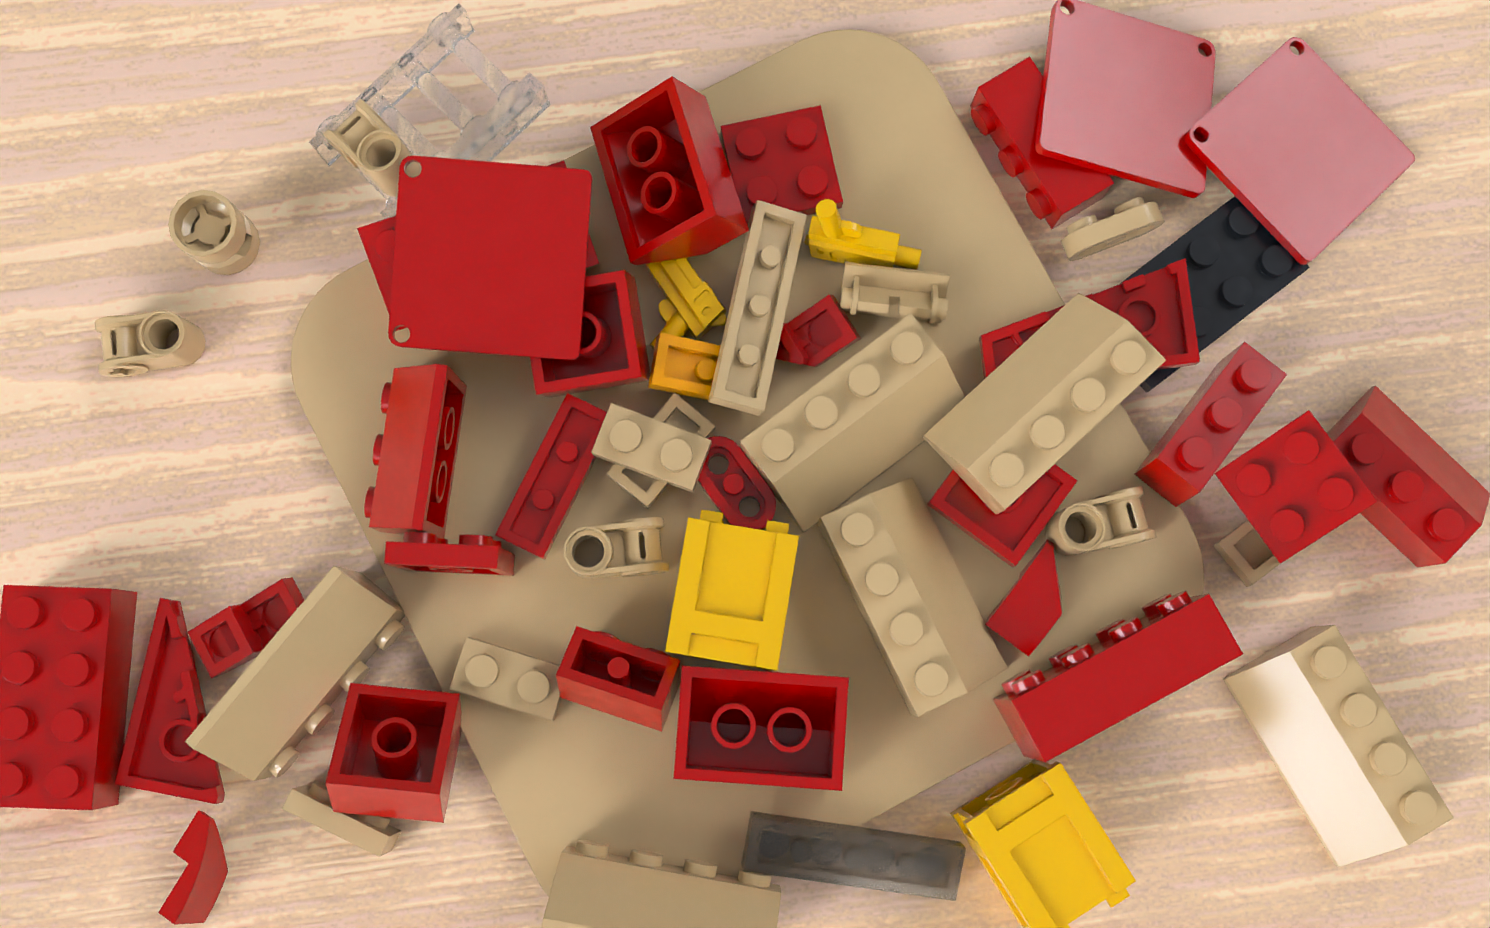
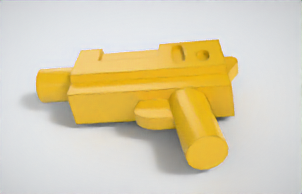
M824 199L817 204V216H812L809 232L806 234L804 241L809 246L811 257L843 264L845 261L865 265L892 268L893 265L915 270L918 269L922 250L898 245L900 234L841 220L833 200Z
M688 257L646 264L648 272L667 298L659 303L660 315L666 322V325L659 334L665 333L683 337L689 330L695 340H699L712 327L726 324L725 307L706 281L703 282L688 261ZM656 337L650 343L653 349H655Z

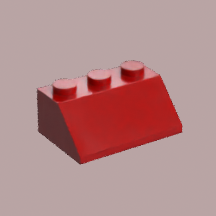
M671 76L590 127L631 264L642 265L705 255L749 231L706 96Z
M430 364L394 368L392 383L386 382L383 387L381 411L383 414H387L384 434L376 436L373 446V464L378 466L375 487L370 486L368 488L364 504L365 517L370 518L369 528L384 533L404 535V532H423L437 534V538H444L467 390V385L448 365Z
M1376 385L1371 387L1327 432L1378 500V502L1360 514L1417 568L1447 563L1482 526L1490 493Z
M682 666L673 779L842 791L849 677Z

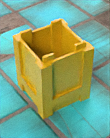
M701 509L700 519L688 517L665 652L778 670L799 536L788 534V523L767 520L766 530L724 524V521H722L723 513Z
M1034 759L986 792L950 813L1018 923L1023 928L1027 926L1029 928H1070L1069 923L1104 900L1112 908L1128 898L1130 894L1126 888L1136 882L1060 762L1056 761L1053 764Z

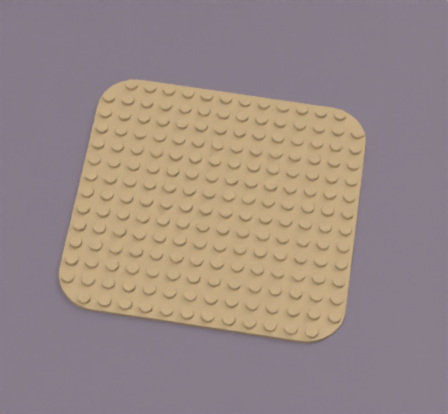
M863 30L826 31L805 38L699 92L706 96L724 154L725 150L721 136L722 125L821 105L843 199L842 208L838 209L841 220L900 234L898 245L922 250L918 271L950 274L946 299H948L946 319L942 320V323L935 322L934 324L928 323V321H917L945 355L965 397L984 380L979 343L981 335L1065 305L939 82L927 65L915 53L899 42L886 36ZM593 145L564 160L567 168L588 170L593 179L589 234L599 264L586 268V276L626 270L635 277L651 372L654 349L650 346V343L666 325L659 312V303L667 298L648 272L646 264L634 265L630 263L597 149ZM817 214L807 215L784 323H788L829 294L834 295L840 304L845 262L843 264L811 257L809 246L804 243L805 236L809 232L812 216H817ZM746 233L708 254L688 257V261L703 282L706 281L725 307L726 318L729 312ZM369 259L345 270L325 284L307 305L295 330L291 348V375L300 405L443 692L460 694L462 711L460 726L536 879L548 897L561 852L567 846L576 848L577 840H590L608 844V854L630 857L632 849L659 853L663 855V864L684 867L685 859L706 861L717 865V874L738 877L739 869L755 870L771 875L1015 742L1013 735L993 701L995 697L1005 693L1001 684L1006 680L1028 669L1031 672L1041 669L1043 672L1051 668L1052 665L1048 658L1074 644H1077L1079 647L1086 643L1093 645L1099 642L1095 635L1097 631L1123 618L1127 621L1134 617L1139 619L1145 617L1141 608L1166 594L1171 593L1173 596L1186 590L1188 595L1192 597L1203 595L1205 576L1201 548L1180 505L1177 507L1173 506L1134 475L1150 452L1122 403H1120L1055 463L1078 480L1056 512L1075 503L1093 500L1101 495L1143 486L1145 494L1140 497L1148 527L1155 530L1157 538L1114 549L1107 547L1078 555L1065 556L1055 551L1062 596L1061 617L1029 657L987 626L1008 669L970 692L919 717L910 715L818 524L816 523L803 533L776 497V511L772 521L788 523V534L799 536L778 670L665 652L688 517L700 519L701 509L720 512L698 481L693 493L669 484L653 505L647 509L606 474L614 463L597 457L544 560L495 536L566 396L550 398L536 395L530 357L413 349L395 346L388 337L389 313ZM893 265V268H901V269L915 270V269H910V268H905V267ZM845 312L862 339L818 367L776 359L765 411L760 416L713 404L705 399L677 395L716 426V429L709 437H727L736 442L740 447V441L902 320V318L858 313L852 315L849 312ZM725 325L712 327L698 341L721 345ZM408 328L395 331V338L400 343L407 341L410 337ZM689 330L683 336L684 338L695 340ZM430 364L448 365L467 385L444 538L448 539V544H459V535L463 534L492 536L493 540L501 541V548L515 554L514 576L415 572L384 564L386 541L403 542V535L384 533L369 528L370 518L365 517L364 504L368 488L370 486L375 487L378 466L373 464V446L376 436L384 434L387 414H383L381 411V396L385 383H392L394 368ZM649 381L571 395L606 412L610 404L613 403L653 418L674 393L648 388ZM925 440L834 510L870 493L912 477L986 624L989 615L1016 583L1021 571L1047 540L1045 527L1015 567H1011L927 505L952 468ZM721 456L713 457L708 464L709 470L715 474L724 473L729 466L728 461ZM746 498L740 503L739 510L744 516L752 517L759 512L760 506L755 499ZM1069 516L1065 524V531L1072 541L1081 543L1085 536V528L1080 520ZM723 517V518H722V521H724V524H728V525H729V523H728V522L726 521V519ZM637 518H664V527L659 530L662 558L664 562L669 564L668 572L644 576L622 577L620 575L591 579L575 574L565 561L563 554L564 543L568 536L576 529L585 526L615 524L620 521ZM640 536L639 543L641 558L645 559V541L644 537ZM595 539L582 541L575 549L574 557L577 564L583 567L596 566L604 556V547ZM576 626L591 631L606 632L621 641L642 648H654L667 653L673 658L679 659L680 684L682 666L849 677L842 791L673 779L680 685L662 732L563 698L561 699L555 720L550 721L451 690L449 688L465 639L470 637L560 665Z

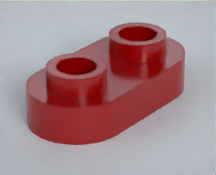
M723 436L707 438L712 441V444L698 478L699 484L718 510L723 513V517L729 525L764 530L767 520L772 521L776 511V499L772 490L736 442ZM721 456L728 461L729 466L724 473L715 474L709 470L708 464L713 457ZM752 498L758 502L760 510L755 516L747 517L740 512L739 505L744 499Z

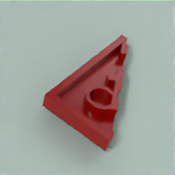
M160 598L115 785L212 804L223 803L225 792L218 762L194 750L185 742L207 714L181 601Z

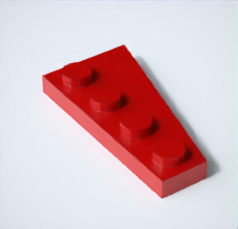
M1186 258L1168 264L1166 267L1146 275L1142 274L1123 281L1121 284L1101 292L1086 295L1087 298L1128 320L1166 359L1156 370L1192 366L1200 362ZM1064 306L1048 312H1041L981 335L979 343L984 379Z

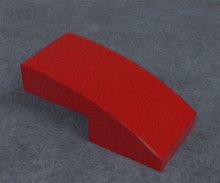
M293 577L277 581L240 605L228 606L188 631L211 678L223 675L256 658L302 604L304 598Z

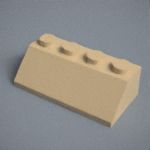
M1078 293L923 435V438L997 515L1007 509L1159 368L1166 359L1128 320Z
M910 313L740 441V448L770 487L774 496L804 533L815 525L820 517L832 512L925 441L923 435L963 400L965 396L945 355L912 313Z
M912 477L870 493L820 517L817 524L910 715L919 717L970 692L1008 669Z
M333 566L185 742L194 750L252 781L270 778L272 775L277 778L280 777L298 758L300 752L295 748L306 734L310 732L312 735H315L331 719L335 712L331 704L343 690L348 692L350 683L360 684L370 670L366 662L376 650L380 648L382 651H385L401 635L405 626L400 622L405 617V614L400 604L361 572Z
M1336 625L1309 627L1223 678L1335 866L1341 867L1406 847L1454 818Z
M577 840L576 848L567 846L560 854L541 928H777L781 888L780 885L771 883L772 875L760 871L739 869L738 877L717 874V865L706 861L685 859L684 867L663 864V855L659 853L632 849L630 857L608 854V844L590 840Z

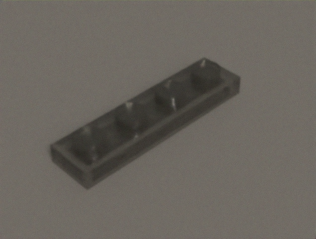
M751 811L741 865L745 872L956 901L966 848L961 841Z

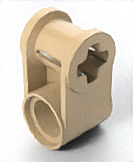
M360 98L355 103L356 110L334 131L327 129L322 135L355 169H360L385 194L397 197L400 164L404 158L413 154L386 122ZM417 162L410 163L406 168V174L409 177L418 176L422 170L421 165Z
M158 310L136 315L107 316L99 318L94 322L95 330L101 333L103 362L99 363L98 369L99 374L104 376L128 377L141 375L153 370L187 366L195 363L205 350L206 340L202 330L197 325L168 310ZM178 329L179 338L176 344L167 349L166 341L169 334L173 330Z
M1143 486L1127 488L1098 496L1093 500L1075 503L1054 513L1045 527L1046 539L1054 544L1057 553L1065 556L1078 555L1107 547L1114 549L1154 539L1157 536L1154 529H1149L1140 498L1145 494ZM1069 516L1080 520L1085 528V536L1081 543L1072 541L1065 531V524Z
M637 518L620 521L615 524L585 526L576 529L568 536L564 543L563 554L565 561L575 574L591 579L620 575L622 577L644 576L668 572L669 564L664 562L662 558L659 530L664 527V518ZM640 536H643L645 541V559L641 558ZM595 539L603 545L604 556L596 566L583 567L577 564L574 557L575 549L582 541Z

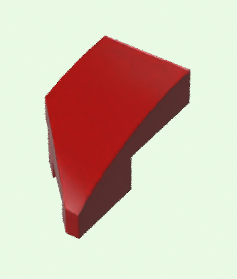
M829 294L788 323H783L776 359L818 367L862 338L844 310L840 308V304L835 296Z
M1047 539L1021 571L1019 579L989 615L985 624L1028 657L1062 615V596L1058 580L1055 548L1050 540Z
M197 811L173 850V853L186 861L188 865L158 912L174 925L204 923L219 896L228 873L224 849L215 820L205 812Z

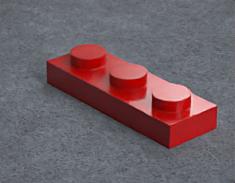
M569 393L566 394L495 536L544 560L546 559L597 458L591 452L607 414L606 411Z

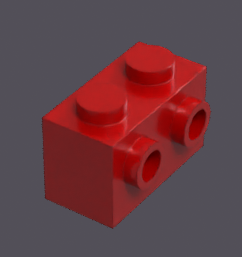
M576 626L556 673L560 698L662 732L680 685V660L654 648H642L621 641L606 632L591 631Z

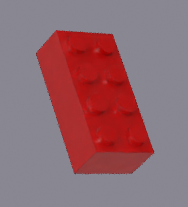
M3 585L0 613V807L96 810L119 804L120 785H115V780L124 747L137 592L110 588Z
M1186 590L1173 596L1171 593L1166 594L1141 608L1145 617L1141 619L1134 617L1127 621L1123 618L1097 631L1095 635L1099 642L1093 645L1086 643L1079 647L1077 644H1074L1048 658L1052 665L1051 668L1043 672L1041 669L1034 672L1028 669L1003 682L1001 685L1005 693L995 697L993 701L1023 756L1047 762L1243 655L1210 594L1190 597Z

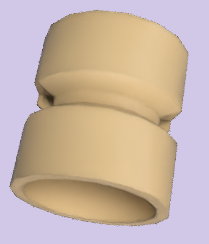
M199 190L188 193L177 201L170 212L168 227L174 243L180 250L215 274L232 275L240 273L250 266L258 255L260 239L257 228L233 203L215 191Z

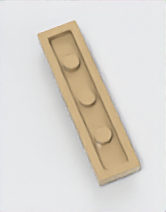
M757 200L753 205L748 223L749 231L746 232L708 402L760 416L765 411L807 217L806 214Z

